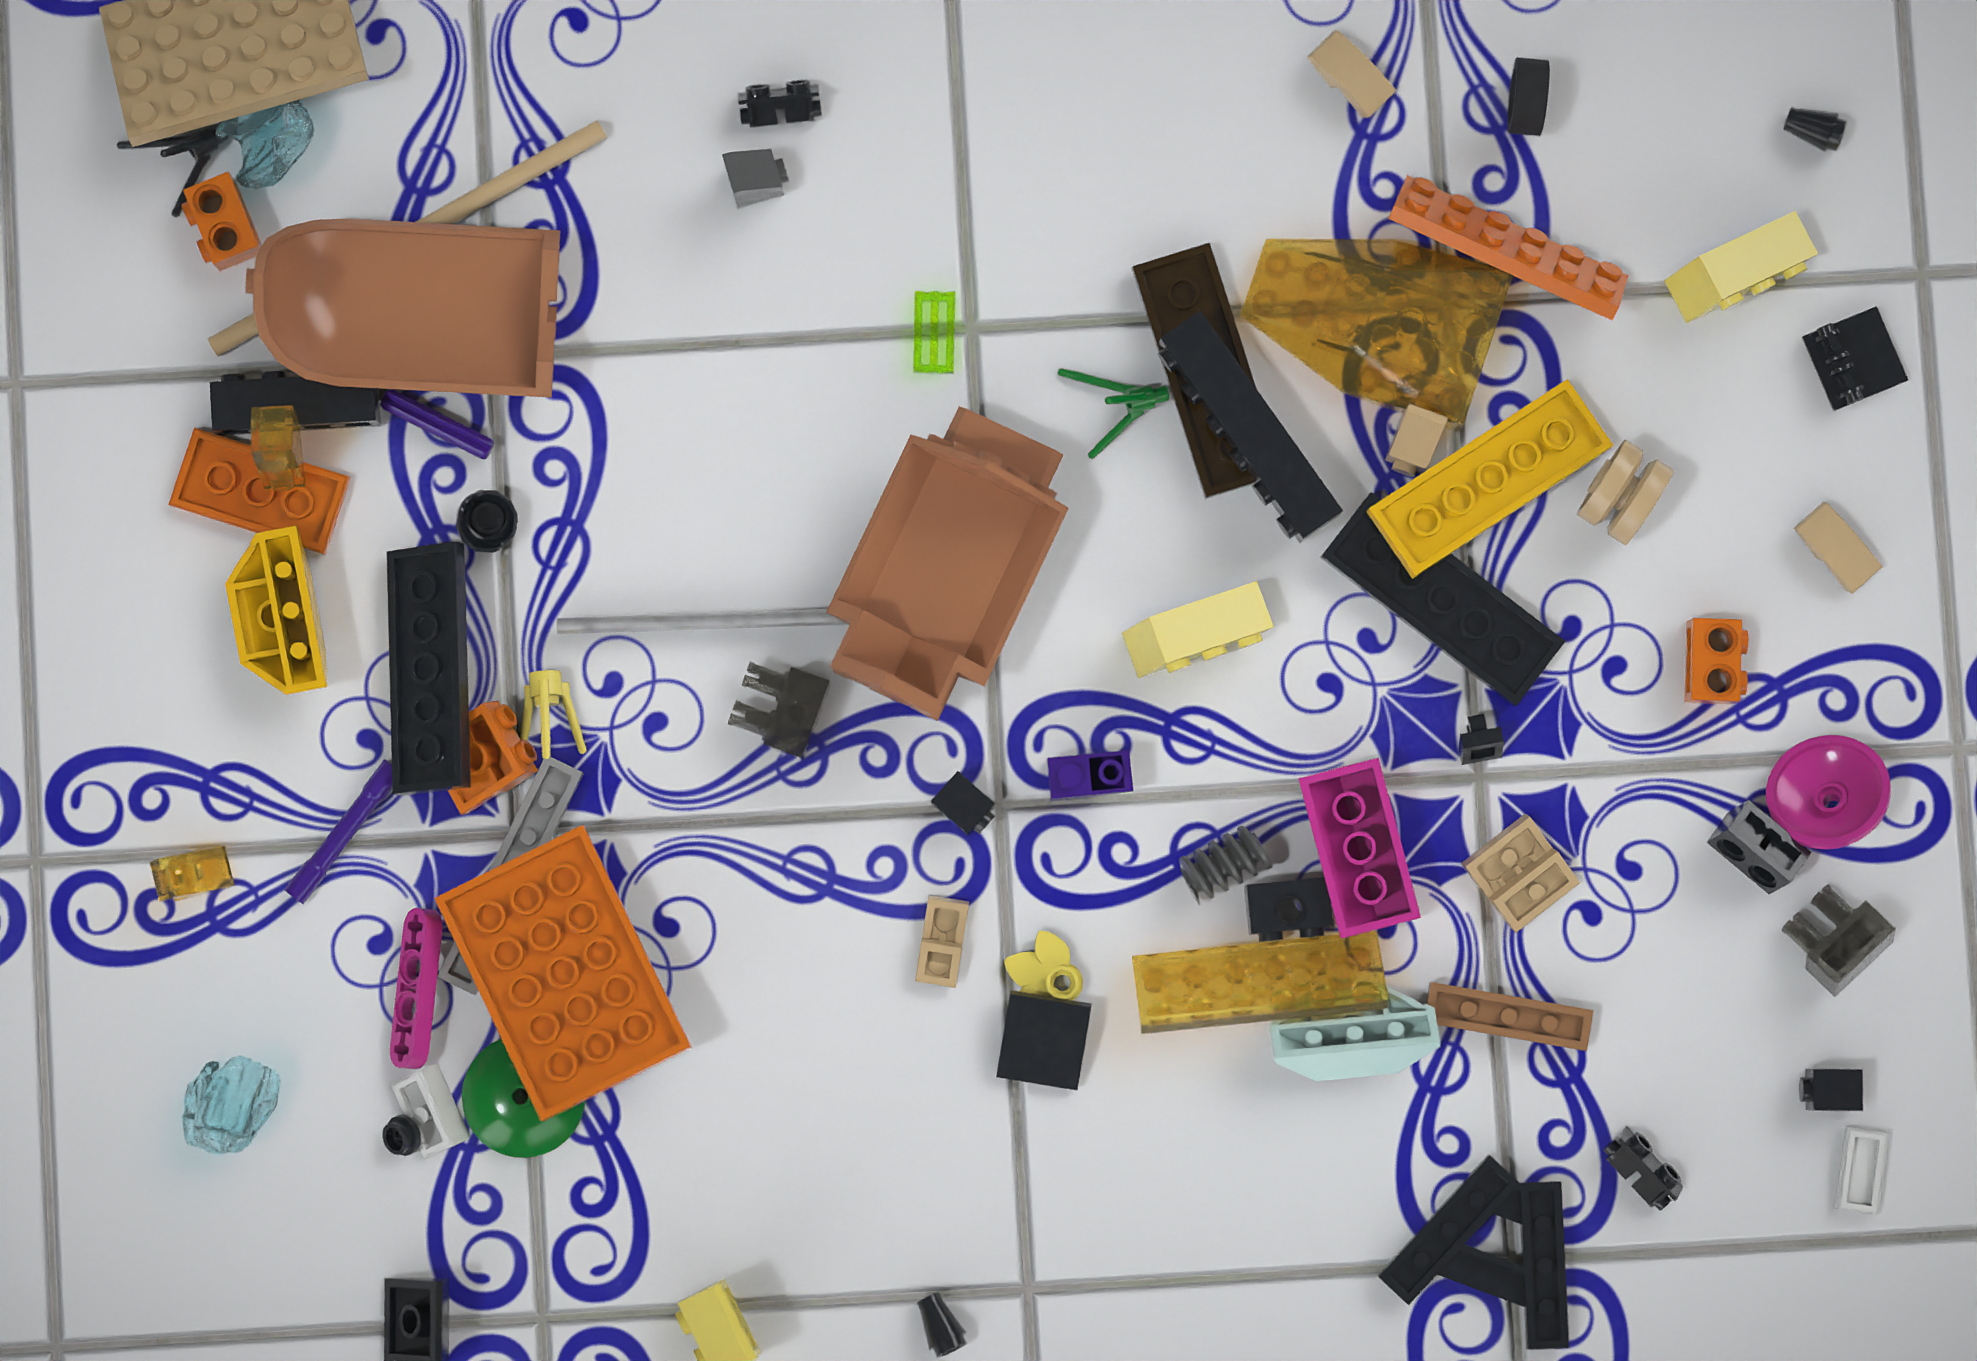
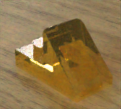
M225 846L158 858L149 862L159 902L172 899L180 901L235 886Z

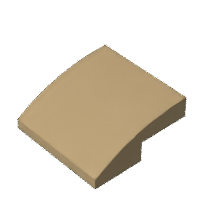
M1527 814L1521 816L1461 863L1479 889L1515 933L1580 883L1559 852L1552 848Z

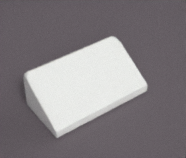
M437 1064L421 1069L391 1084L404 1115L410 1117L420 1129L421 1143L419 1149L424 1159L470 1138Z

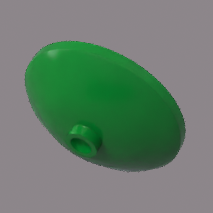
M502 1039L484 1048L468 1068L462 1088L464 1115L476 1137L495 1152L516 1158L544 1155L561 1146L570 1138L579 1125L586 1101L542 1122L529 1095L527 1102L524 1104H518L514 1100V1092L519 1088L525 1089Z

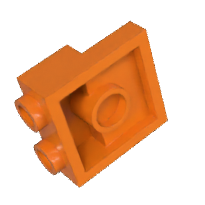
M499 700L484 702L469 712L471 788L447 790L461 815L469 814L497 794L509 791L538 771L534 764V761L537 760L534 747L527 740L519 738L514 729V726L517 724L514 712L509 706L501 705Z

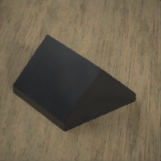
M385 1278L384 1361H449L450 1278Z

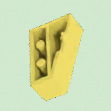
M1794 211L1698 256L1664 280L1687 324L1718 307L1723 311L1744 300L1742 295L1752 291L1754 296L1776 285L1774 279L1781 275L1784 276L1785 280H1789L1808 269L1805 262L1816 256L1818 252L1799 216Z
M1255 581L1150 616L1122 632V636L1139 679L1166 668L1168 673L1186 668L1191 665V659L1203 656L1204 661L1219 657L1227 653V646L1238 643L1240 649L1263 641L1261 634L1274 626L1259 585Z

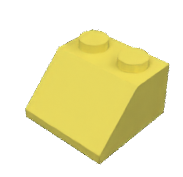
M725 1278L678 1302L681 1310L676 1312L675 1315L684 1334L692 1333L699 1348L693 1350L697 1361H753L761 1354Z

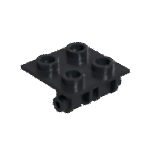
M1877 306L1834 324L1829 323L1816 329L1817 331L1802 336L1833 411L1909 381Z

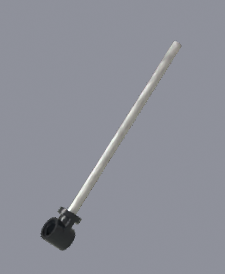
M827 609L557 618V634L848 624L826 613Z

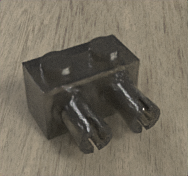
M750 661L747 673L759 678L756 679L745 675L742 686L776 697L777 707L775 710L772 709L770 713L736 700L732 710L745 715V717L731 713L728 725L761 735V740L764 741L763 745L766 748L804 761L831 687L830 680L791 667L790 671L782 674Z
M1828 884L1822 888L1823 893L1818 892L1810 903L1816 906L1837 926L1830 935L1824 937L1803 917L1802 913L1798 912L1792 917L1793 921L1789 920L1781 931L1787 934L1808 954L1806 956L1805 969L1836 997L1893 943L1896 928L1866 900L1859 907L1853 909Z

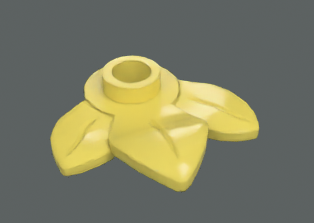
M1040 930L1035 941V952L1017 953L1007 957L1004 961L1009 976L1016 984L1022 987L1019 992L1068 1000L1076 999L1081 993L1083 987L1082 975L1075 966L1070 964L1068 946L1055 934ZM1059 975H1065L1070 980V986L1065 991H1059L1054 985L1055 978Z

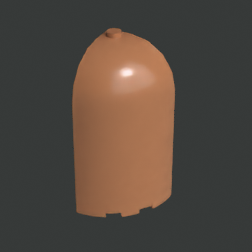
M348 218L319 219L287 226L266 238L257 252L254 269L247 268L245 288L247 294H253V311L260 339L280 364L304 379L343 387L552 398L557 307L549 306V301L557 302L560 230Z

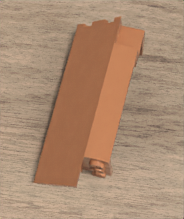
M960 406L944 439L933 434H929L927 439L911 434L826 613L849 625L830 665V668L834 669L833 672L860 683L893 701L905 704L936 721L939 720L958 677L985 687L1069 509L1067 506L1056 501L1057 493L1048 488L1063 454Z

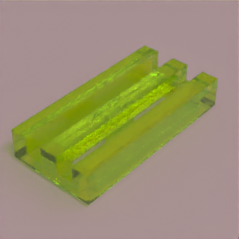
M915 291L913 373L954 374L955 292ZM923 302H931L929 365H921ZM939 302H947L946 365H938Z

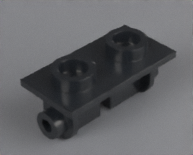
M809 80L789 81L786 83V88L770 89L768 84L750 85L745 87L746 92L738 93V105L747 104V108L740 109L741 125L749 124L750 128L778 125L777 109L785 110L786 124L814 121V117L822 116L820 100L812 101V97L819 96V85H810Z
M1626 1126L1618 1139L1621 1144L1614 1139L1603 1149L1608 1155L1605 1159L1625 1180L1638 1171L1641 1177L1631 1187L1651 1208L1655 1206L1661 1211L1671 1202L1669 1196L1674 1201L1678 1199L1683 1188L1680 1183L1681 1178L1668 1163L1662 1164L1652 1153L1651 1144L1642 1134L1638 1132L1634 1134Z

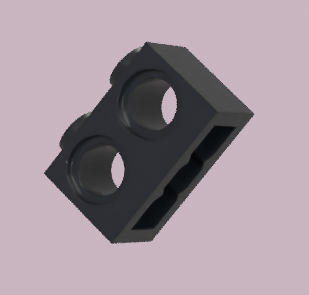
M1750 800L1729 811L1706 842L1767 894H1771L1791 883L1812 853L1805 846L1790 837L1786 830Z

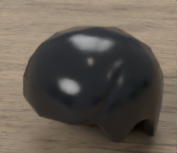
M478 490L461 502L457 509L455 526L461 540L476 552L493 553L499 551L514 537L517 530L518 513L512 501L497 490Z

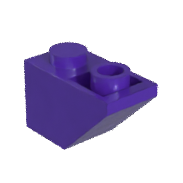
M1129 750L1051 757L1046 760L1050 802L1133 792Z

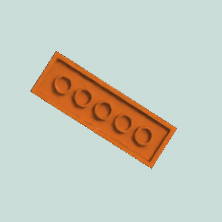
M1407 175L1388 219L1613 320L1619 309L1629 276L1622 273L1618 266L1606 261L1598 262L1585 256V253L1575 246L1567 244L1562 246L1551 241L1545 233L1538 229H1525L1518 226L1500 212H1488L1474 206V203L1463 195H1450L1441 191L1428 179L1421 177L1413 178Z

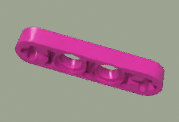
M414 908L410 910L405 917L390 1042L391 1061L395 1067L403 1069H420L425 1065L429 1055L443 930L440 914L432 909ZM420 959L421 969L419 976L417 977L416 967L418 960ZM414 1000H415V1002H416V1012H415V1016H414V1018H413V1017H412V1006H413V1002H414Z

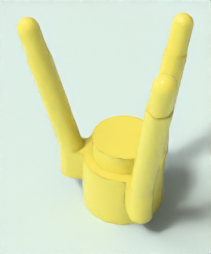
M542 670L529 673V685L524 686L525 703L520 739L528 741L533 705L535 703L536 707H540L542 757L549 759L551 744L549 707L559 705V698H561L580 754H585L586 746L570 697L569 682H562L561 671Z

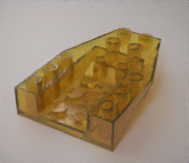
M1266 239L1240 317L1340 392L1403 413L1409 404L1448 417L1445 428L1458 432L1464 425L1513 275L1485 263L1397 240Z

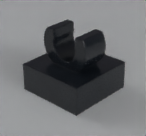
M1484 714L1468 716L1469 725H1466L1467 733L1460 734L1458 751L1462 765L1502 758L1504 740L1501 727L1487 729Z

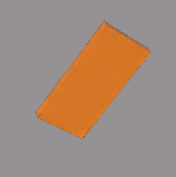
M194 428L168 505L254 533L297 526L304 549L326 555L351 478L334 471Z

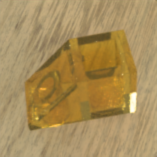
M293 405L252 408L251 453L264 489L289 491L294 487H305L300 426Z

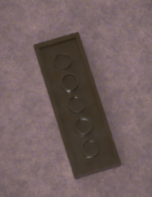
M1210 242L1132 266L1133 275L1158 352L1162 350L1158 345L1161 337L1201 310L1256 387ZM1161 361L1204 498H1212L1257 483L1248 470L1242 473L1234 464L1228 453L1233 449L1225 437L1217 439L1205 422L1209 415L1200 403L1194 406L1181 388L1185 381L1178 371L1175 370L1171 373Z

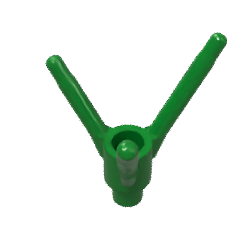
M1063 368L1058 370L1059 376L1123 393V395L1105 398L1104 401L1107 405L1125 404L1128 414L1088 453L1090 459H1094L1135 419L1143 415L1144 410L1153 409L1155 404L1169 400V392L1165 385L1154 388L1150 385L1138 387Z

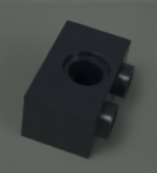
M1324 877L1244 886L1249 935L1258 934L1259 942L1284 940L1283 932L1299 930L1300 938L1325 936L1324 928L1333 926L1332 906ZM1283 899H1293L1300 907V914L1293 922L1284 921L1278 914V905Z

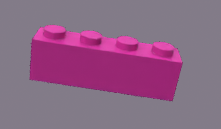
M1379 758L1298 778L1340 938L1421 918Z

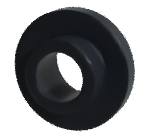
M402 1114L391 1118L383 1128V1142L392 1154L408 1156L419 1149L421 1143L420 1129L410 1117Z

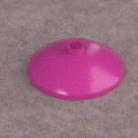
M1839 735L1818 736L1793 746L1776 762L1766 785V802L1772 820L1786 830L1790 837L1799 844L1815 849L1841 848L1863 839L1882 821L1891 799L1890 777L1879 755L1861 741ZM1831 801L1839 802L1834 808L1826 807L1827 803Z

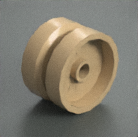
M1626 439L1621 443L1611 459H1607L1590 484L1587 490L1589 493L1576 514L1594 526L1602 523L1612 508L1616 509L1607 527V533L1623 545H1627L1639 530L1674 473L1672 468L1656 459L1649 462L1640 475L1636 477L1634 474L1642 462L1643 450Z

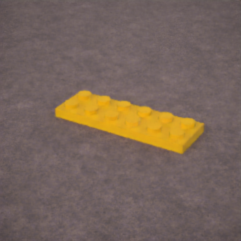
M1566 379L1377 502L1366 512L1413 579L1610 450L1614 445L1569 380Z

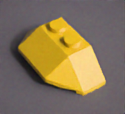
M297 526L256 533L225 583L240 664L285 695L328 687L326 648L311 570Z

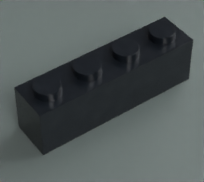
M284 371L261 373L262 379L246 380L245 374L221 375V381L210 382L212 431L219 436L381 426L379 388L334 386L307 380L301 376L286 377V372Z

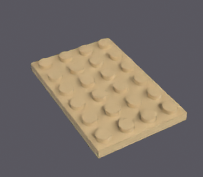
M122 0L99 7L127 136L132 147L369 80L349 0Z

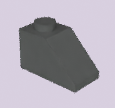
M771 149L736 151L722 154L737 208L784 195L782 183L788 182L789 179L783 159L774 160Z

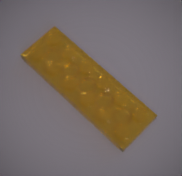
M1368 931L1345 938H1340L1338 934L1132 956L1141 1034L1388 1009L1389 999L1377 931Z

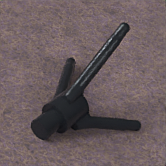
M221 124L210 131L205 128L195 134L166 137L132 147L130 141H119L117 147L118 149H140L171 146L161 150L160 155L163 158L189 151L196 163L183 189H186L196 184L203 168L211 158L210 154L219 149V144L230 139V134L226 127ZM183 189L171 213L174 217L180 215L183 209L181 204L187 202Z

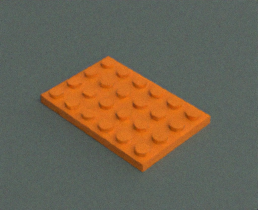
M584 825L434 898L542 1122L692 1048Z

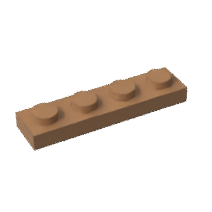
M1429 982L1426 1004L1435 1008L1437 1025L1587 1051L1593 1010Z

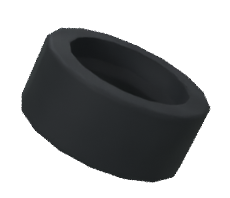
M1520 57L1515 59L1508 100V133L1541 136L1549 93L1550 65L1548 60Z

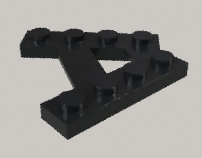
M1487 1155L1377 1277L1407 1305H1410L1436 1275L1445 1277L1524 1307L1526 1349L1569 1348L1562 1182L1520 1183L1493 1157ZM1492 1214L1519 1223L1522 1265L1468 1246L1465 1243Z

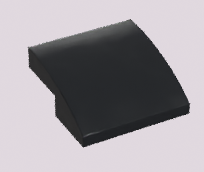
M1010 990L996 1077L1078 1090L1092 1003Z

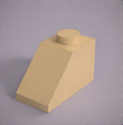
M1409 404L1400 417L1385 461L1393 463L1391 469L1414 477L1416 472L1424 473L1429 466L1448 417Z

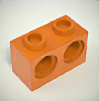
M229 171L183 189L187 202L181 205L190 226L197 224L203 239L196 242L206 264L212 262L219 271H222L256 257L262 244L236 180ZM209 197H222V205L217 212H204V203ZM226 233H236V245L227 251L220 250L218 246L220 238Z
M1692 618L1686 622L1684 703L1735 704L1740 702L1741 695H1746L1748 677L1747 671L1741 670V654H1747L1749 638L1748 631L1742 630V620ZM1711 631H1720L1725 635L1727 647L1723 652L1715 651L1710 647L1708 637ZM1711 671H1718L1725 677L1726 687L1722 693L1714 692L1708 686L1707 678Z

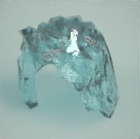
M300 100L222 121L216 128V137L218 140H221L228 135L239 142L242 149L243 166L236 175V180L245 188L259 189L272 187L285 176L294 163L302 156L312 140L314 125L303 103Z
M241 1055L229 1059L221 1069H219L218 1062L211 1061L206 1063L201 1072L188 1084L184 1098L185 1111L182 1122L187 1144L214 1154L238 1153L247 1148L277 1106L281 1079L276 1070L268 1066H262V1063L253 1062L251 1058Z

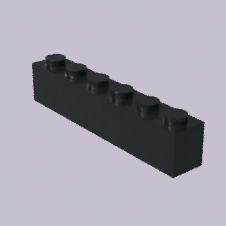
M1201 310L1160 338L1158 345L1162 350L1157 353L1159 358L1171 373L1175 370L1178 371L1185 381L1181 386L1183 392L1194 406L1199 403L1203 406L1209 415L1205 419L1206 424L1217 439L1225 437L1233 449L1228 452L1230 458L1242 473L1248 470L1257 482L1252 486L1253 490L1265 506L1272 503L1280 515L1276 522L1289 539L1295 536L1299 543H1301L1341 515L1343 509Z

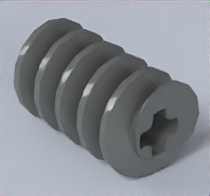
M1241 825L1237 828L1238 841L1229 833L1223 835L1224 848L1220 847L1215 841L1208 843L1209 856L1197 848L1194 850L1195 863H1192L1185 856L1179 858L1182 876L1198 905H1200L1198 893L1201 891L1209 899L1214 898V884H1217L1225 892L1228 891V877L1230 876L1239 884L1243 883V869H1246L1255 877L1258 875L1257 862L1260 861L1268 869L1272 868L1271 862L1254 832L1251 833Z

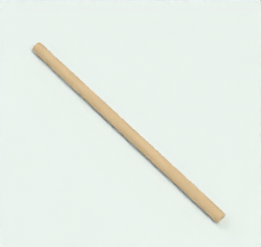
M598 120L416 222L454 224L606 139L607 136ZM254 313L208 338L217 356L259 334Z

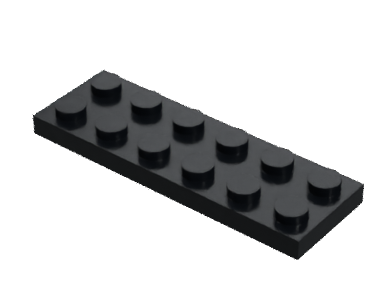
M1370 492L1320 558L1515 707L1566 641L1453 554L1448 555L1412 579L1366 512L1371 506L1381 501L1380 498Z
M454 541L386 551L392 794L404 796L471 788L464 544Z

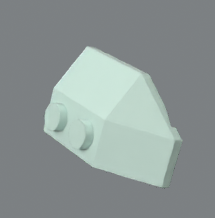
M1389 987L1307 994L1288 1008L1280 1018H1276L1270 1023L1275 1063L1314 1081L1396 1074L1440 1047L1435 1008L1427 1004L1422 1005L1413 998Z

